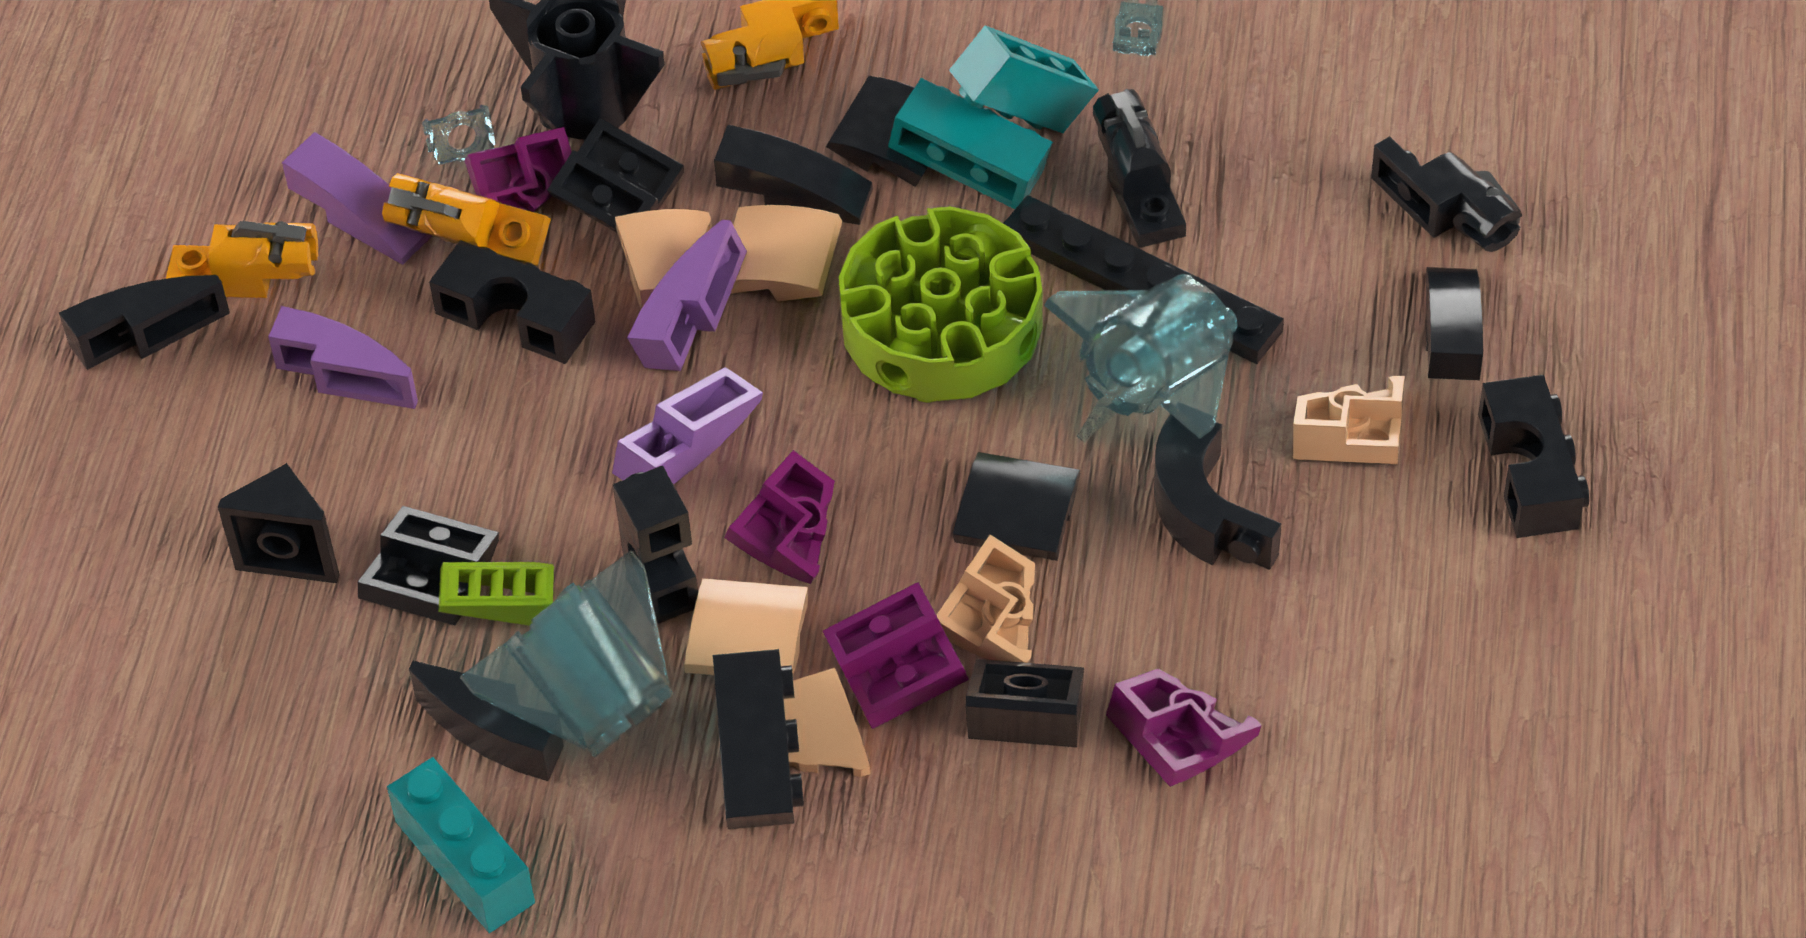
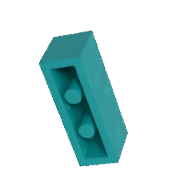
M986 25L949 69L950 73L961 85L959 89L960 95L968 103L979 109H982L984 105L993 108L1007 119H1012L1014 116L1021 118L1037 130L1046 127L1064 133L1099 91L1074 59Z
M920 78L895 117L888 147L1016 209L1022 200L1031 193L1044 172L1053 142L1031 129L1023 128L997 115L988 108L982 107V109L974 107L964 98L952 93L943 86H938Z
M431 757L387 786L397 825L489 934L535 904L529 869L434 757Z

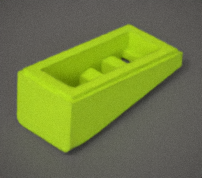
M443 562L440 573L438 612L544 628L553 604L554 564L540 562ZM459 582L468 583V596H458ZM481 585L490 586L489 596H480ZM503 588L512 590L511 596H503ZM525 592L534 593V595H525Z

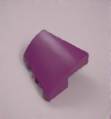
M562 127L518 137L515 143L468 154L464 161L476 195L493 199L501 204L535 212L552 197V195L547 193V189L572 151L565 129Z
M793 450L763 483L759 494L728 527L724 538L765 565L799 581L811 584L819 573V555L821 544L826 534L828 523L826 515L832 500L835 481Z
M1155 669L1116 683L1106 711V716L1170 787L1186 781L1228 758L1256 738L1262 726L1251 716H1248L1243 723H1240L1215 710L1216 698L1202 691L1191 690L1185 687L1179 679L1160 669Z

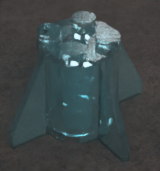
M1180 274L1159 283L1150 290L1059 291L1047 299L1044 306L1083 338L1080 348V362L1086 359V366L1090 374L1084 379L1089 390L1098 399V402L1077 435L1081 441L1085 443L1116 414L1129 416L1136 412L1145 415L1152 413L1161 406L1198 438H1202L1212 430L1216 423L1228 355L1233 343V333L1237 329V318L1235 313L1226 307L1208 287L1199 283L1188 274Z
M631 550L596 577L587 580L582 587L580 584L576 586L574 583H571L564 588L551 605L531 620L533 623L529 626V631L523 635L517 631L506 643L460 676L474 696L582 748L584 751L588 749L594 758L618 741L620 736L632 727L628 719H631L638 726L674 695L669 687L671 683L668 679L644 565Z

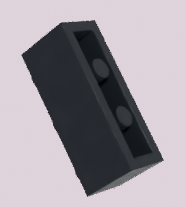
M779 649L713 655L728 829L794 824L793 807L804 806L801 773L790 774L788 753L799 752L797 720H786L784 699L795 698L792 665L781 666Z

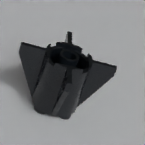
M489 0L490 10L531 72L520 87L522 101L540 116V121L544 127L551 130L564 127L567 137L583 139L584 141L599 118L619 128L628 119L664 67L665 61L662 50L626 38L623 18L626 0H541L536 5L524 0Z

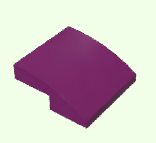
M919 582L823 630L872 729L969 680Z

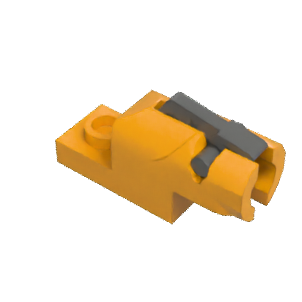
M762 0L740 6L741 28L718 33L710 39L701 41V46L705 53H701L711 87L716 90L731 85L744 84L751 80L776 78L782 75L784 69L804 64L803 38L839 29L837 0Z
M397 173L392 177L389 184L391 188L387 203L384 202L382 209L384 221L436 236L453 244H457L461 240L477 247H487L506 258L538 266L551 218L546 215L501 204L487 197Z
M240 221L237 225L214 224L210 246L173 245L166 279L183 276L217 275L222 281L226 297L267 298L270 279H299L303 276H313L315 274V268L311 261H318L316 227L313 223L287 224L283 221H279L276 224L275 222H265L262 224Z

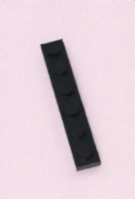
M1029 195L1022 200L1003 223L1021 235L1031 249L1032 255L1255 364L1259 363L1283 332L1284 318Z

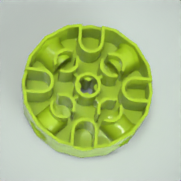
M949 206L927 208V215L911 216L902 221L899 220L897 215L876 224L850 248L839 275L844 347L862 374L869 377L873 382L880 384L892 393L913 397L924 403L973 398L1007 383L1031 360L1043 329L1041 276L1038 265L1031 257V249L1018 232L988 214Z

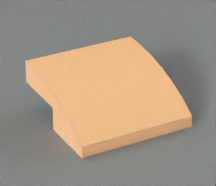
M789 205L738 207L733 226L747 253L730 294L769 289L777 302L822 296L842 225V219L839 214Z
M702 578L688 638L684 663L685 673L714 675L713 655L779 649L781 666L792 665L794 676L800 653V632L808 606V587Z

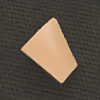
M665 209L615 217L616 230L629 265L630 279L641 309L657 284L674 263L701 236L711 229L712 224L709 212L688 209Z
M1405 376L1388 377V389L1369 393L1361 390L1358 384L1341 387L1334 392H1316L1298 396L1293 422V459L1398 464Z
M989 535L965 570L959 583L937 613V617L949 641L988 660L1028 663L1032 650H1028L1029 626L1033 621V603L1030 600V590L1034 584L1035 563L992 535Z
M832 668L793 680L795 698L784 699L785 719L797 720L799 752L788 753L789 766H793L799 771L818 773L819 765L853 768V776L858 777L871 774L864 745L836 669Z

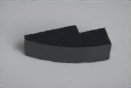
M727 125L714 159L717 187L764 195L765 205L799 206L839 214L842 222L861 224L873 190L871 181L816 151L776 136L733 125Z
M1426 267V351H1428V378L1480 381L1483 360L1481 291L1477 269Z
M217 275L183 276L153 280L90 298L59 312L68 344L87 370L131 347L143 359L230 314L222 281Z
M412 661L409 672L415 698L438 724L457 740L484 757L516 772L549 781L564 747L558 716L518 706L514 685Z

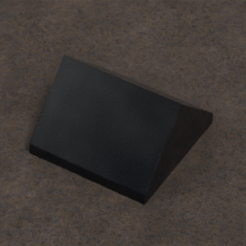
M287 463L220 499L218 511L235 570L329 583L338 582L340 574L324 511Z
M976 659L966 694L965 708L968 739L1077 748L1084 667Z

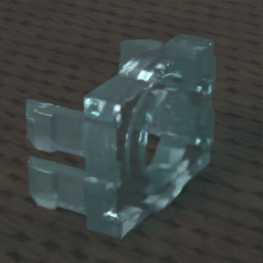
M1139 0L1121 1L1119 14L1114 23L1113 51H1119V53L1124 54L1137 53V55L1142 56L1156 55L1158 41L1162 36L1164 6L1158 5V0H1146V4L1139 3ZM1133 22H1143L1149 25L1152 31L1150 33L1149 29H1138V38L1131 36V28L1126 26Z
M479 105L480 108L467 112L458 111L428 121L427 118L422 122L424 135H428L426 139L428 152L432 153L438 165L453 161H464L468 154L494 148L496 141L488 106ZM460 125L470 126L476 133L474 142L465 149L453 148L448 143L449 133Z

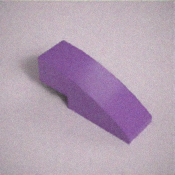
M316 132L308 137L282 162L288 189L324 208L328 223L403 265L432 237V235L384 221L382 209L384 202H388L391 192L389 184L359 160Z
M721 220L701 236L674 263L657 284L639 312L627 339L644 368L681 371L697 330L716 331L747 253L731 220Z
M281 306L268 336L276 369L314 375L318 393L415 409L418 399L412 370L394 353L369 336L343 323L311 312Z
M728 368L720 369L657 404L654 419L651 423L618 440L612 473L621 480H625L632 474L646 472L663 465L672 483L675 484L714 452L742 424L761 402L763 392Z

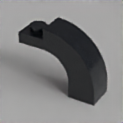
M1175 406L1160 431L1155 450L1154 497L1164 526L1171 536L1189 553L1211 565L1215 563L1223 550L1232 554L1239 561L1254 563L1270 570L1279 556L1282 523L1233 504L1222 498L1212 489L1207 478L1221 457L1223 424Z

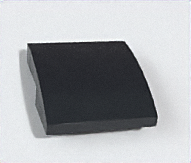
M868 76L827 143L826 148L868 172L874 162L916 187L928 166L888 147L895 117L915 87L886 78Z
M599 118L578 152L572 151L547 189V193L617 233L615 217L658 210L683 175L684 165Z
M978 452L958 511L953 531L954 542L982 547L989 535H992L1022 555L1058 561L1066 522L1070 521L1080 470Z
M402 506L380 535V553L357 582L358 599L455 626L462 615L438 612L441 566L443 562H490L499 542V532ZM459 582L458 596H468V583Z

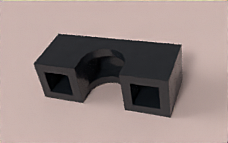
M461 240L429 281L435 314L479 331L487 318L495 312L505 309L519 310L516 316L522 348L563 364L568 362L596 322L591 289L585 288L577 281L564 280L543 272L532 264H522L498 255L490 248L477 247Z
M1544 374L1483 383L1478 417L1490 455L1516 453L1531 460L1508 465L1504 500L1516 538L1579 529L1582 508L1589 506V489L1583 475L1577 476L1574 468L1576 461L1575 446L1571 435L1563 434L1561 428L1562 408L1558 395H1550Z
M664 466L632 474L625 480L612 484L626 580L650 626L652 627L693 611L698 596L697 579L683 551V548L692 545L689 514Z

